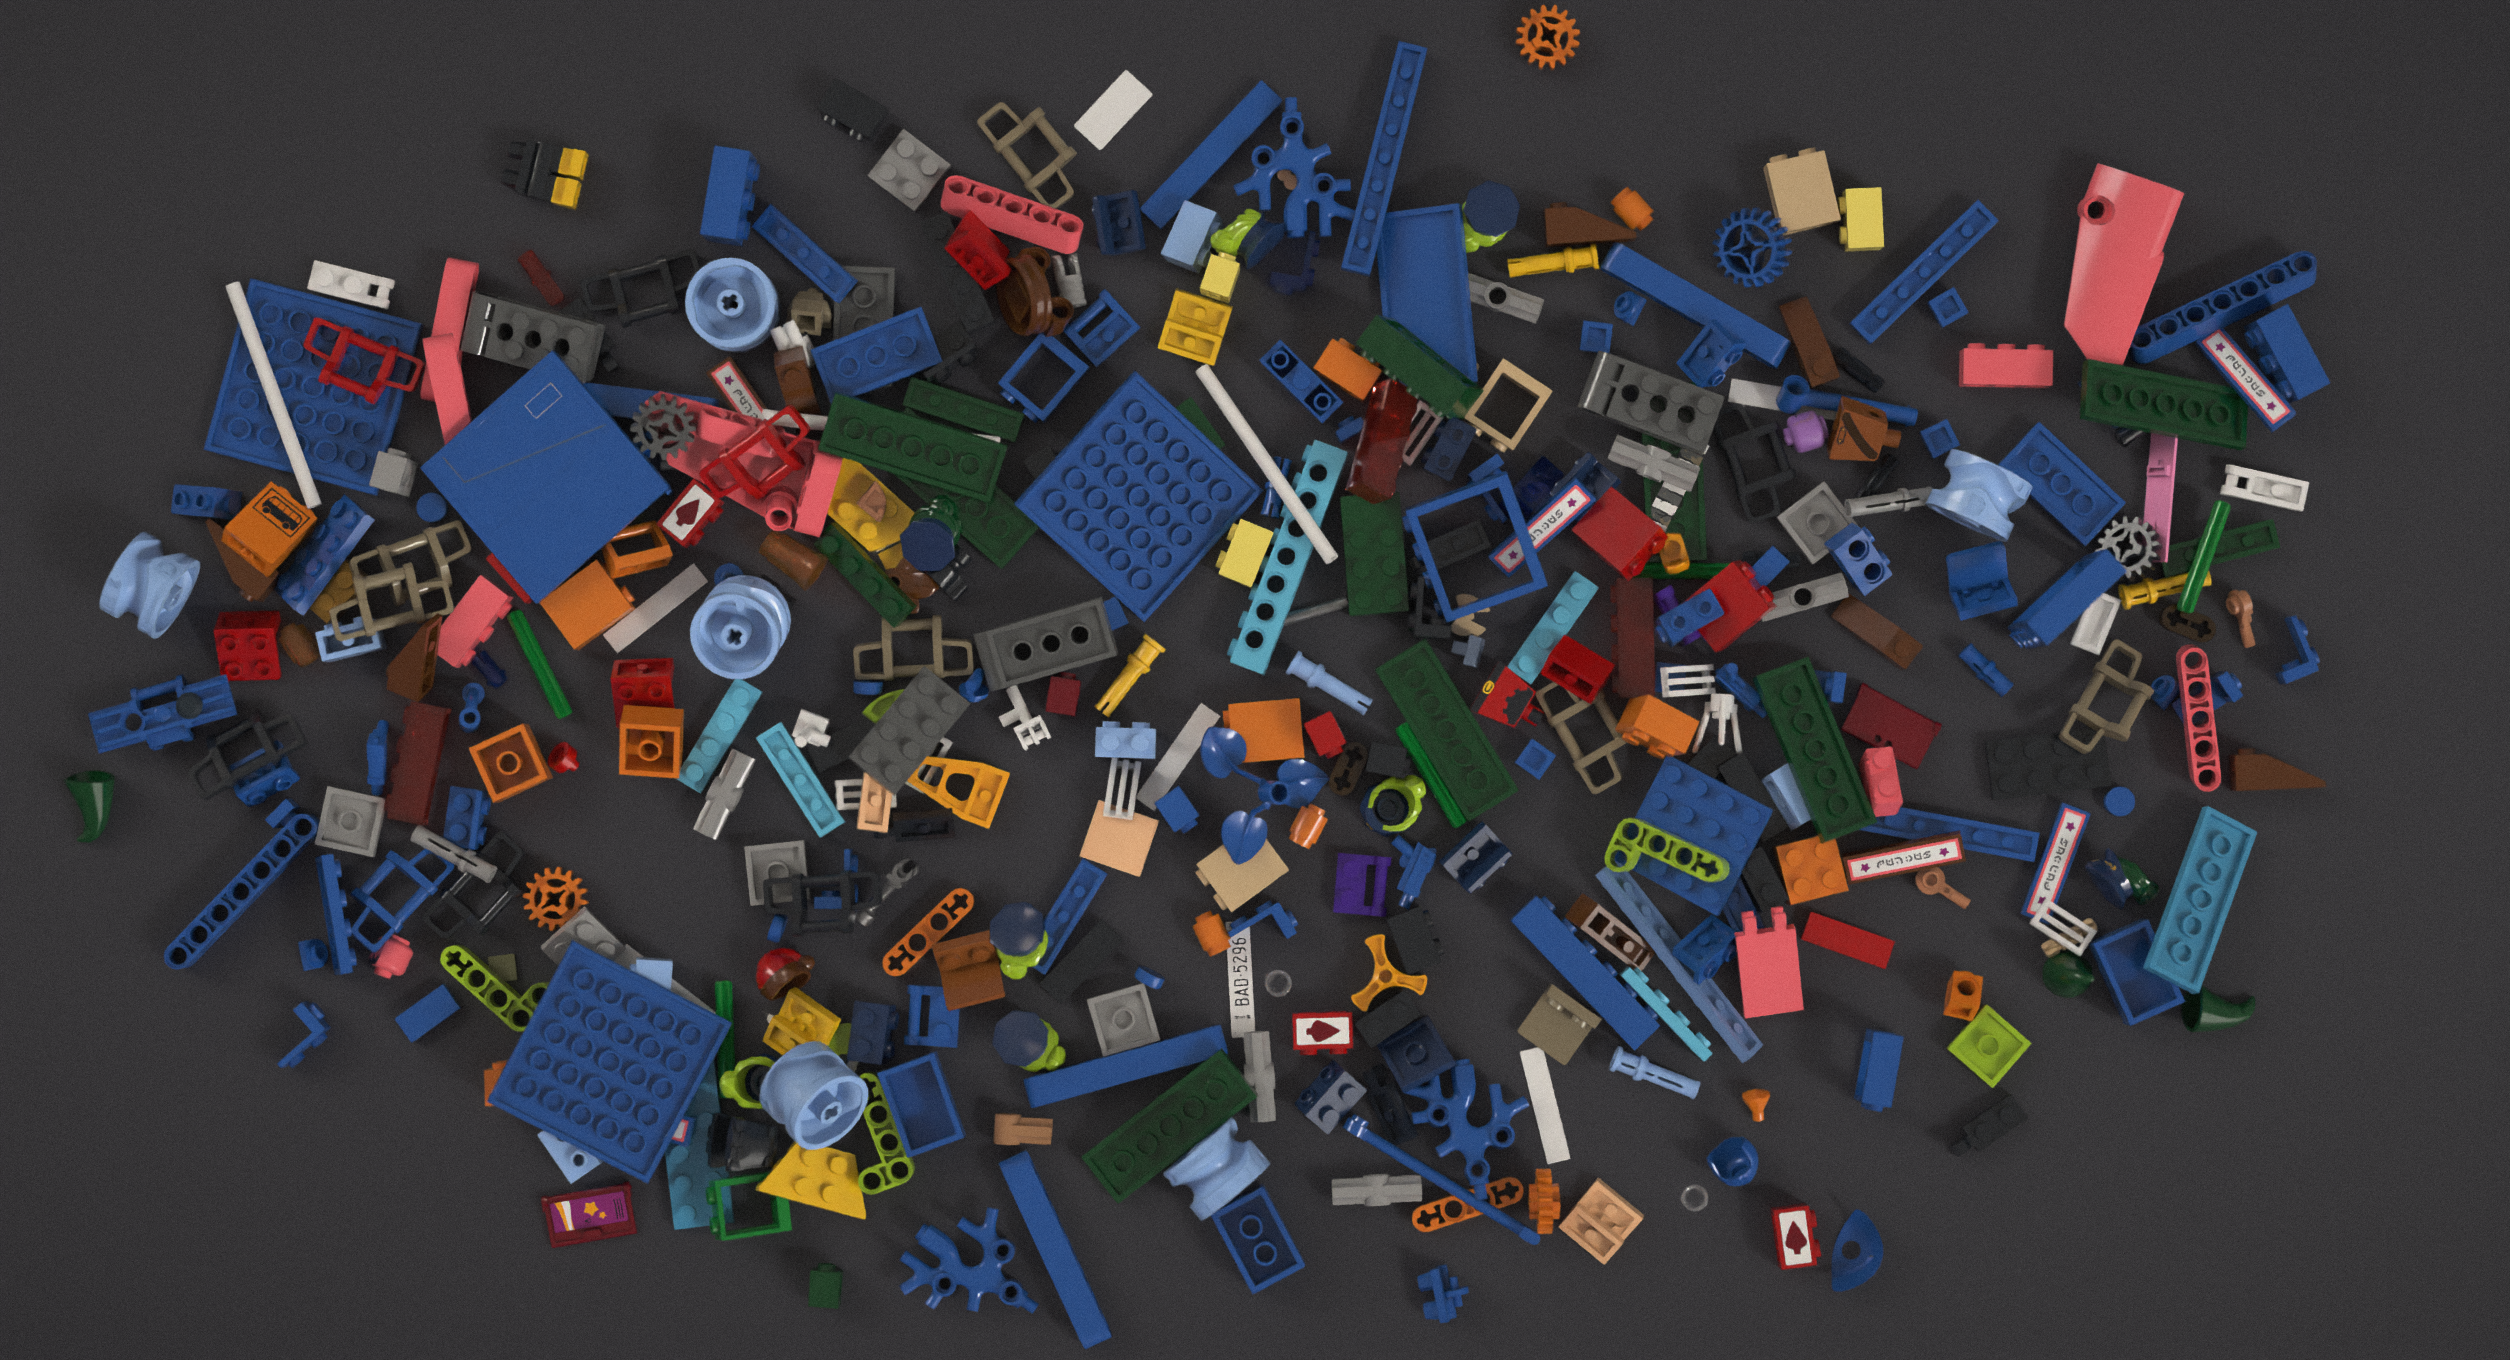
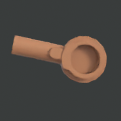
M2235 589L2229 591L2226 607L2229 613L2235 615L2238 619L2244 648L2255 646L2256 643L2250 625L2252 622L2251 615L2253 614L2252 600L2245 590L2239 591Z
M1939 867L1917 872L1915 883L1922 893L1927 895L1940 893L1963 909H1966L1971 899L1946 884L1945 875Z

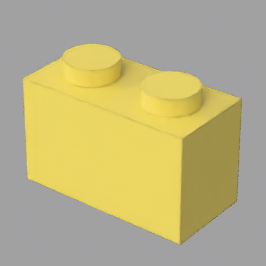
M1881 187L1845 189L1842 192V197H1838L1837 201L1839 213L1843 215V226L1839 227V243L1844 244L1845 252L1881 250L1884 247Z
M1219 252L1218 256L1211 254L1200 287L1201 295L1229 304L1240 272V263L1236 262V257L1223 252Z
M1240 519L1238 525L1233 523L1227 536V540L1231 541L1227 552L1221 551L1215 567L1220 569L1218 575L1252 588L1274 532L1243 519Z

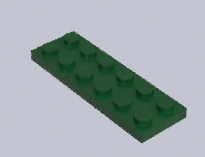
M2087 359L2083 362L2080 419L2235 450L2246 448L2248 405L2232 387Z
M1658 398L1650 400V407L1654 412L1660 413L1664 411L1665 406L1662 400ZM1680 409L1678 411V418L1683 423H1690L1692 421V414L1687 409ZM1641 433L1642 445L1658 447L1671 453L1672 457L1677 458L1681 448ZM1703 459L1699 465L1700 470L1691 492H1685L1665 533L1674 532L1682 535L1689 561L1707 560ZM1643 477L1644 513L1652 519L1651 506L1664 481L1656 482ZM1653 554L1647 562H1662L1660 554Z
M835 392L818 450L990 503L1008 445Z
M908 407L903 411L904 413L917 416ZM893 473L928 505H930L931 499L935 496L947 495L956 504L955 514L961 521L960 533L1000 569H1003L1040 528L996 485L989 503Z
M1426 638L1375 669L1468 822L1519 791Z
M1809 657L1755 676L1753 681L1821 844L1877 823L1878 821Z
M1221 1048L1088 1150L1081 1158L1117 1204H1119L1258 1097V1094Z

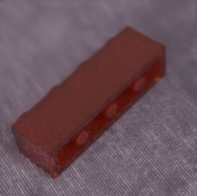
M1391 378L1374 384L1346 486L1347 491L1372 504L1391 499L1396 490L1395 482L1398 470L1403 464L1402 455L1405 444L1410 437L1409 429L1412 418L1417 411L1416 403L1418 399L1406 391V385L1398 381L1396 382Z
M1625 578L1615 579V585H1610V603H1615V615H1610L1611 633H1616V644L1611 645V662H1616L1617 674H1612L1611 676L1612 692H1617V698H1635L1647 694L1655 697L1653 578H1632L1629 582Z
M411 701L410 707L406 706L403 714V724H406L404 736L400 735L397 743V753H400L398 765L394 764L390 780L394 782L392 794L387 795L384 810L388 812L387 818L418 825L428 824L451 713L450 708Z

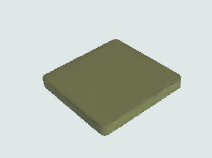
M514 953L488 957L489 968L505 982L518 980Z

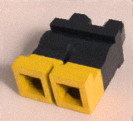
M527 139L526 143L511 141L508 158L522 161L519 172L505 168L501 184L515 190L518 195L576 210L582 186L578 180L583 181L589 155L583 150H573ZM553 174H557V175H561V176H565V177H569V178L566 179V178L554 176Z

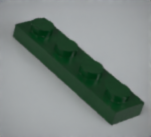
M911 377L902 404L905 407L992 436H999L1016 443L1025 416L1023 413Z
M2270 519L2222 532L2210 566L2281 548L2274 520ZM2202 537L2169 546L2168 562H2159L2163 578L2190 571Z
M837 522L831 523L820 535V538L814 542L818 550L893 628L900 626L917 606Z

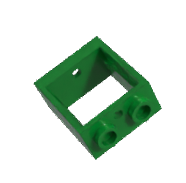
M771 1171L708 1180L709 1187L705 1189L706 1201L708 1205H712L713 1217L709 1218V1227L711 1234L715 1235L716 1240L725 1241L792 1230L789 1200L770 1194L773 1223L726 1230L721 1187L763 1181Z

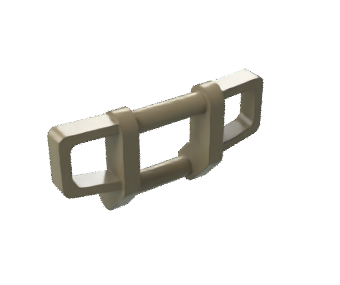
M999 102L978 119L979 127L993 143L992 148L996 153L1003 155L1025 183L1023 187L1027 192H1032L1041 204L1058 209L1074 196V190L1061 169L1076 156L1077 152L1072 146L1068 147L1044 117L1046 114L1041 107L1036 108L1022 121L1004 102ZM1004 111L1018 125L1000 140H997L985 124L996 113ZM1036 125L1058 152L1059 156L1034 176L1011 148V145ZM1057 173L1067 192L1054 204L1050 205L1037 191V188Z
M457 520L436 528L429 527L422 530V533L388 546L385 544L376 546L375 550L353 557L349 561V567L353 577L361 575L357 563L377 556L383 572L394 570L395 566L391 557L427 545L435 564L437 577L426 581L444 580L450 588L453 587L448 563L468 554L471 550V545L462 523ZM455 529L463 549L445 558L436 534ZM400 580L365 589L368 591L389 586L390 595L396 607L405 604V601L409 600L407 588L402 589ZM441 587L418 588L419 596Z
M409 562L402 564V568L366 577L361 575L352 577L356 598L330 608L329 615L335 638L338 641H345L364 635L370 637L376 635L377 631L416 622V624L424 623L426 619L432 618L437 613L441 615L452 613L454 606L446 581L435 580L417 583L413 565ZM405 579L412 610L372 620L365 589ZM440 586L443 590L446 607L441 610L424 613L418 588ZM358 604L364 629L341 634L336 614L341 610Z
M933 615L932 618L905 619L900 626L895 628L882 617V641L857 644L853 650L855 678L858 680L884 679L885 681H894L896 677H915L924 666L939 678L971 675L974 671L972 641L969 639L943 638L942 615ZM932 630L934 664L894 666L892 632ZM943 645L965 647L967 649L968 666L965 668L944 669ZM882 648L884 672H863L860 668V652Z
M2118 639L2109 644L2101 660L2096 662L2092 670L2094 674L2078 703L2073 704L2069 711L2070 715L2059 734L2061 741L2079 752L2087 754L2094 748L2102 735L2123 742L2128 740L2131 734L2130 728L2145 701L2149 700L2154 693L2153 688L2134 680L2143 658L2140 652ZM2114 649L2119 650L2132 659V665L2127 677L2106 665ZM2103 680L2125 694L2134 696L2119 724L2108 722L2088 710ZM2075 719L2096 731L2088 745L2070 736L2069 730Z
M1552 682L1538 690L1536 698L1548 718L1547 721L1550 727L1556 729L1574 760L1572 765L1575 770L1579 771L1591 793L1598 794L1622 779V773L1612 751L1627 742L1622 739V734L1615 731L1618 721L1604 699L1606 695L1602 689L1592 704L1597 708L1614 740L1584 756L1564 720L1592 704L1566 690L1575 704L1554 715L1544 697L1547 691L1558 686L1557 683ZM1606 755L1613 770L1614 778L1601 786H1596L1585 767Z

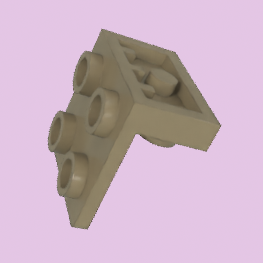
M1550 983L1517 1032L1555 1060L1566 1065L1592 1027L1595 1029L1599 1024L1601 1018Z

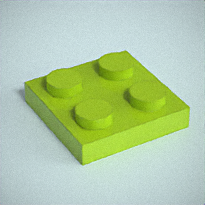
M1984 1004L1976 1013L1973 1021L1968 1022L1946 1049L1988 1086L1993 1088L2032 1043L1990 1006Z

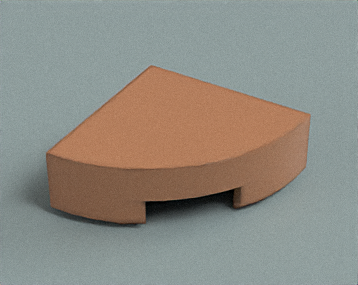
M874 481L856 504L879 523L886 511V496L882 487Z

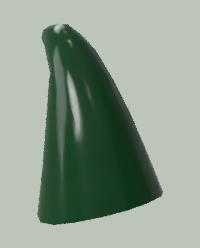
M98 770L84 771L64 779L63 782L80 808L85 824L83 833L76 839L77 842L90 843L100 837L105 829L113 798L115 776L112 773Z
M2060 951L2056 956L2048 958L2042 970L2043 982L2047 989L2054 995L2063 998L2076 997L2083 994L2090 987L2091 982L2094 981L2089 962L2083 956L2079 957L2071 951Z
M2203 985L2199 993L2192 994L2186 991L2183 996L2185 1002L2181 1004L2183 1024L2190 1032H2207L2232 1028L2250 1019L2255 1011L2254 996L2249 997L2246 1002L2236 1004L2235 1002L2222 999Z

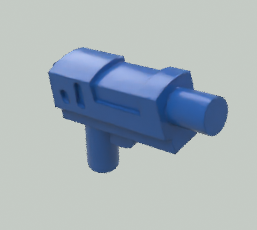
M1724 664L1721 669H1716L1715 673L1717 675L1714 680L1728 694L1734 695L1748 712L1753 709L1761 718L1767 715L1759 693L1738 675L1736 664Z
M385 720L378 722L377 728L373 729L372 733H369L367 741L369 768L367 784L371 785V793L376 796L383 794V785H385L387 779V733L390 724Z
M1398 835L1391 843L1402 853L1399 864L1401 867H1405L1397 889L1404 892L1398 905L1409 910L1414 898H1418L1421 893L1420 888L1427 873H1430L1437 858L1436 848H1426L1419 842H1417L1414 849L1406 840Z

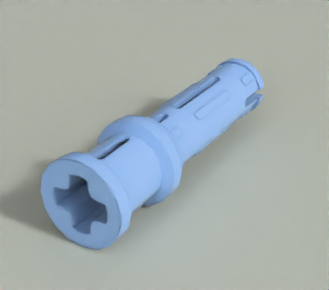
M1298 650L1285 672L1287 675L1294 674L1307 682V687L1309 688L1317 686L1361 713V715L1366 713L1367 708L1359 704L1358 700L1370 706L1373 701L1372 698L1365 696L1336 677L1325 672L1326 668L1323 664L1317 665L1302 656L1303 652Z
M1621 1046L1616 1048L1609 1066V1070L1612 1072L1618 1070L1632 1076V1079L1635 1081L1645 1079L1666 1089L1688 1096L1693 1100L1700 1087V1081H1695L1649 1063V1059L1646 1056L1641 1055L1638 1057L1625 1052Z

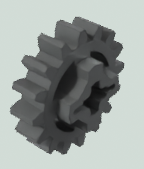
M661 394L660 401L657 402L651 396L649 397L648 406L642 402L639 404L641 413H633L632 419L638 422L631 424V431L638 432L633 436V441L642 442L640 446L641 452L647 449L651 450L650 458H654L657 453L661 454L662 460H666L667 453H671L674 458H677L678 449L680 448L686 452L688 450L686 441H694L695 436L690 432L696 431V424L689 422L694 418V413H685L687 403L684 402L680 406L677 405L676 396L671 401H666L665 394ZM664 409V411H662V412H660V413H657V414H653V413H652V412H654V411H656V410ZM675 413H676V414L680 417V419L682 420V423H683L684 428L682 427L681 424H678V423L676 422L675 417H674V416H675ZM663 423H667L668 428H666L664 432L660 431L659 426H662ZM643 427H645V430L650 431L653 437L652 441L646 436ZM671 440L676 441L669 445H663L664 443L669 442Z

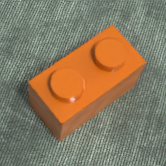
M1332 338L1313 367V371L1363 403L1382 373V370L1378 368L1380 363L1376 361L1374 364L1365 357H1361L1353 352L1355 346L1345 339L1340 338L1339 341H1336Z

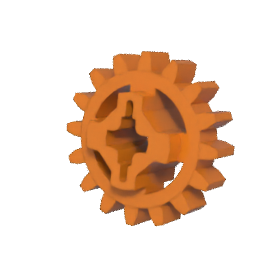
M1541 5L1540 13L1537 14L1532 8L1529 11L1530 19L1522 17L1521 23L1525 28H1517L1516 33L1521 35L1522 38L1517 39L1515 43L1518 46L1524 47L1519 54L1521 57L1527 54L1530 56L1528 65L1537 61L1539 62V70H1542L1544 64H1549L1550 70H1554L1555 62L1565 66V56L1569 58L1574 57L1575 53L1570 48L1579 47L1580 42L1574 40L1573 37L1578 36L1580 30L1572 29L1576 20L1575 18L1566 19L1567 10L1559 14L1557 13V5H1554L1551 11H1547L1546 6ZM1545 19H1553L1559 23L1556 25L1547 23ZM1533 25L1536 36L1529 42L1528 32ZM1543 32H1546L1547 35L1554 34L1551 44L1548 40L1544 42L1541 40ZM1567 33V45L1562 50L1559 41ZM1538 51L1548 52V53L1550 54V56H1549V57H1548V56H1542V55H1539V54L1536 53V52H1538Z
M550 867L544 868L545 876L535 873L536 883L527 882L526 886L531 889V892L523 894V897L529 899L530 903L523 907L525 910L532 909L533 913L529 917L530 920L540 919L538 923L539 928H543L548 923L549 931H555L557 924L561 928L581 910V905L589 904L588 900L582 899V894L588 892V889H580L579 884L583 881L582 878L572 879L574 871L569 870L564 875L562 867H557L555 874H553ZM560 879L565 881L566 884L557 887L549 880ZM538 890H540L542 893V899L539 905H537ZM564 892L559 899L561 905L553 904L547 906L553 899L551 893L558 894ZM574 893L575 903L572 908L569 905L570 895ZM550 911H555L563 918L552 919L547 917L546 914Z
M1536 1169L1535 1184H1529V1219H1536L1538 1234H1552L1553 1219H1559V1183H1552L1550 1169Z

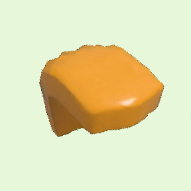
M1674 532L1666 533L1669 538L1665 541L1663 549L1659 552L1664 569L1668 574L1683 572L1689 568L1690 564L1682 535Z

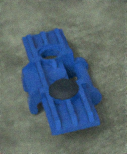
M183 674L177 675L176 679L142 689L137 687L130 689L132 701L88 713L99 754L146 740L153 751L164 748V744L178 740L185 742L195 740V734L190 730L192 727L238 715L227 674L187 685ZM177 692V701L149 709L144 707V700ZM134 713L139 715L142 721L140 728L136 731L130 730L126 725L128 716Z

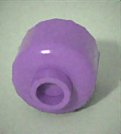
M1812 410L1790 416L1787 420V428L1782 429L1786 445H1792L1798 453L1822 447L1825 438L1829 437L1823 415L1818 416Z

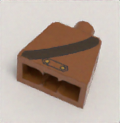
M1841 396L1827 441L1829 459L1875 461L1879 457L1882 446L1898 448L1901 440V431L1888 428L1886 412Z

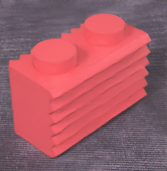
M1893 747L1866 749L1858 766L1861 767L1859 770L1861 772L1860 777L1863 778L1861 782L1875 817L1896 815L1903 803Z

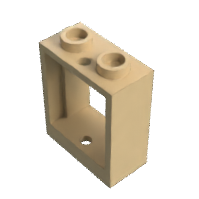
M1503 358L1484 386L1483 393L1465 415L1463 421L1476 428L1475 435L1480 437L1483 433L1492 439L1489 444L1502 453L1508 450L1512 453L1553 391ZM1501 375L1538 399L1512 440L1474 416Z

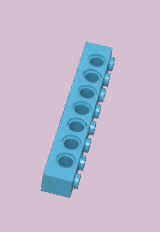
M1314 440L1312 446L1307 444L1301 461L1306 462L1302 474L1296 473L1291 487L1295 490L1299 499L1304 494H1313L1316 497L1315 506L1307 509V511L1321 529L1349 453ZM1316 466H1322L1327 470L1326 478L1319 482L1312 480L1310 477L1311 470ZM1285 503L1280 514L1281 517H1284L1281 529H1274L1269 543L1274 545L1270 557L1264 556L1259 572L1263 573L1260 584L1254 583L1248 599L1253 601L1249 612L1243 611L1239 620L1238 627L1242 629L1238 640L1232 639L1227 655L1231 656L1230 663L1263 676L1268 668L1284 622L1314 548L1305 533L1300 537H1294L1289 533V527L1296 519ZM1284 549H1291L1295 553V559L1289 565L1281 564L1278 559L1279 553ZM1278 576L1284 580V588L1280 592L1274 593L1268 589V582L1272 577ZM1263 604H1269L1274 609V614L1269 620L1258 618V608ZM1252 632H1259L1263 636V643L1258 648H1250L1247 645V637Z

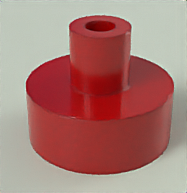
M567 742L559 743L548 757V766L558 773H564L568 769L574 772L579 767V762L575 760L577 750Z

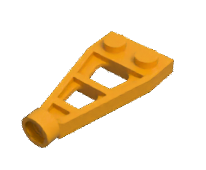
M927 756L907 781L945 808H952L953 813L961 819L989 829L1010 772L983 762ZM928 764L940 767L943 770L938 786H931L919 779L918 771L922 765ZM951 774H969L974 778V785L967 800L960 801L947 792L946 782Z

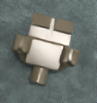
M810 288L807 292L799 291L787 308L786 323L794 320L801 334L807 332L810 335L821 336L822 328L831 329L833 322L832 313L828 302L823 299V293H819L815 288Z

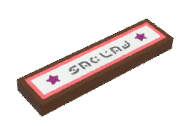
M731 356L706 372L732 411L762 419V411L767 409V407Z
M1960 830L1842 854L1848 885L1966 861Z

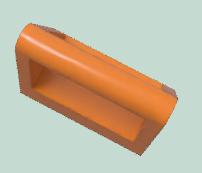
M655 520L625 527L601 548L611 579L664 567L669 564L673 555L659 526L656 525L657 522ZM651 533L655 548L618 557L610 542Z

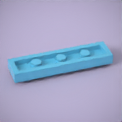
M1574 571L1507 667L1531 685L1542 670L1551 651L1564 634L1568 633L1599 587Z
M735 679L682 765L680 776L677 780L699 793L703 792L763 692L743 679Z
M782 722L756 737L820 838L846 822L841 813L836 811V805Z
M1627 966L1619 974L1703 1062L1713 1054L1708 1049L1711 1043L1700 1032L1694 1035L1687 1027L1691 1022L1679 1010L1673 1013L1666 1006L1670 1000L1658 988L1653 992L1645 984L1649 979L1638 967L1632 970Z

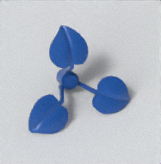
M1209 727L1202 738L1201 759L1205 769L1212 776L1226 778L1233 770L1235 773L1260 785L1258 796L1263 802L1262 805L1251 810L1249 815L1244 811H1235L1228 815L1222 824V842L1235 864L1240 865L1249 861L1258 853L1266 841L1267 824L1263 819L1255 817L1257 813L1264 809H1269L1271 804H1286L1291 808L1305 807L1314 800L1320 789L1329 781V777L1320 768L1302 759H1288L1280 764L1276 772L1278 781L1259 778L1236 766L1244 761L1247 752L1245 740L1238 732L1229 728Z

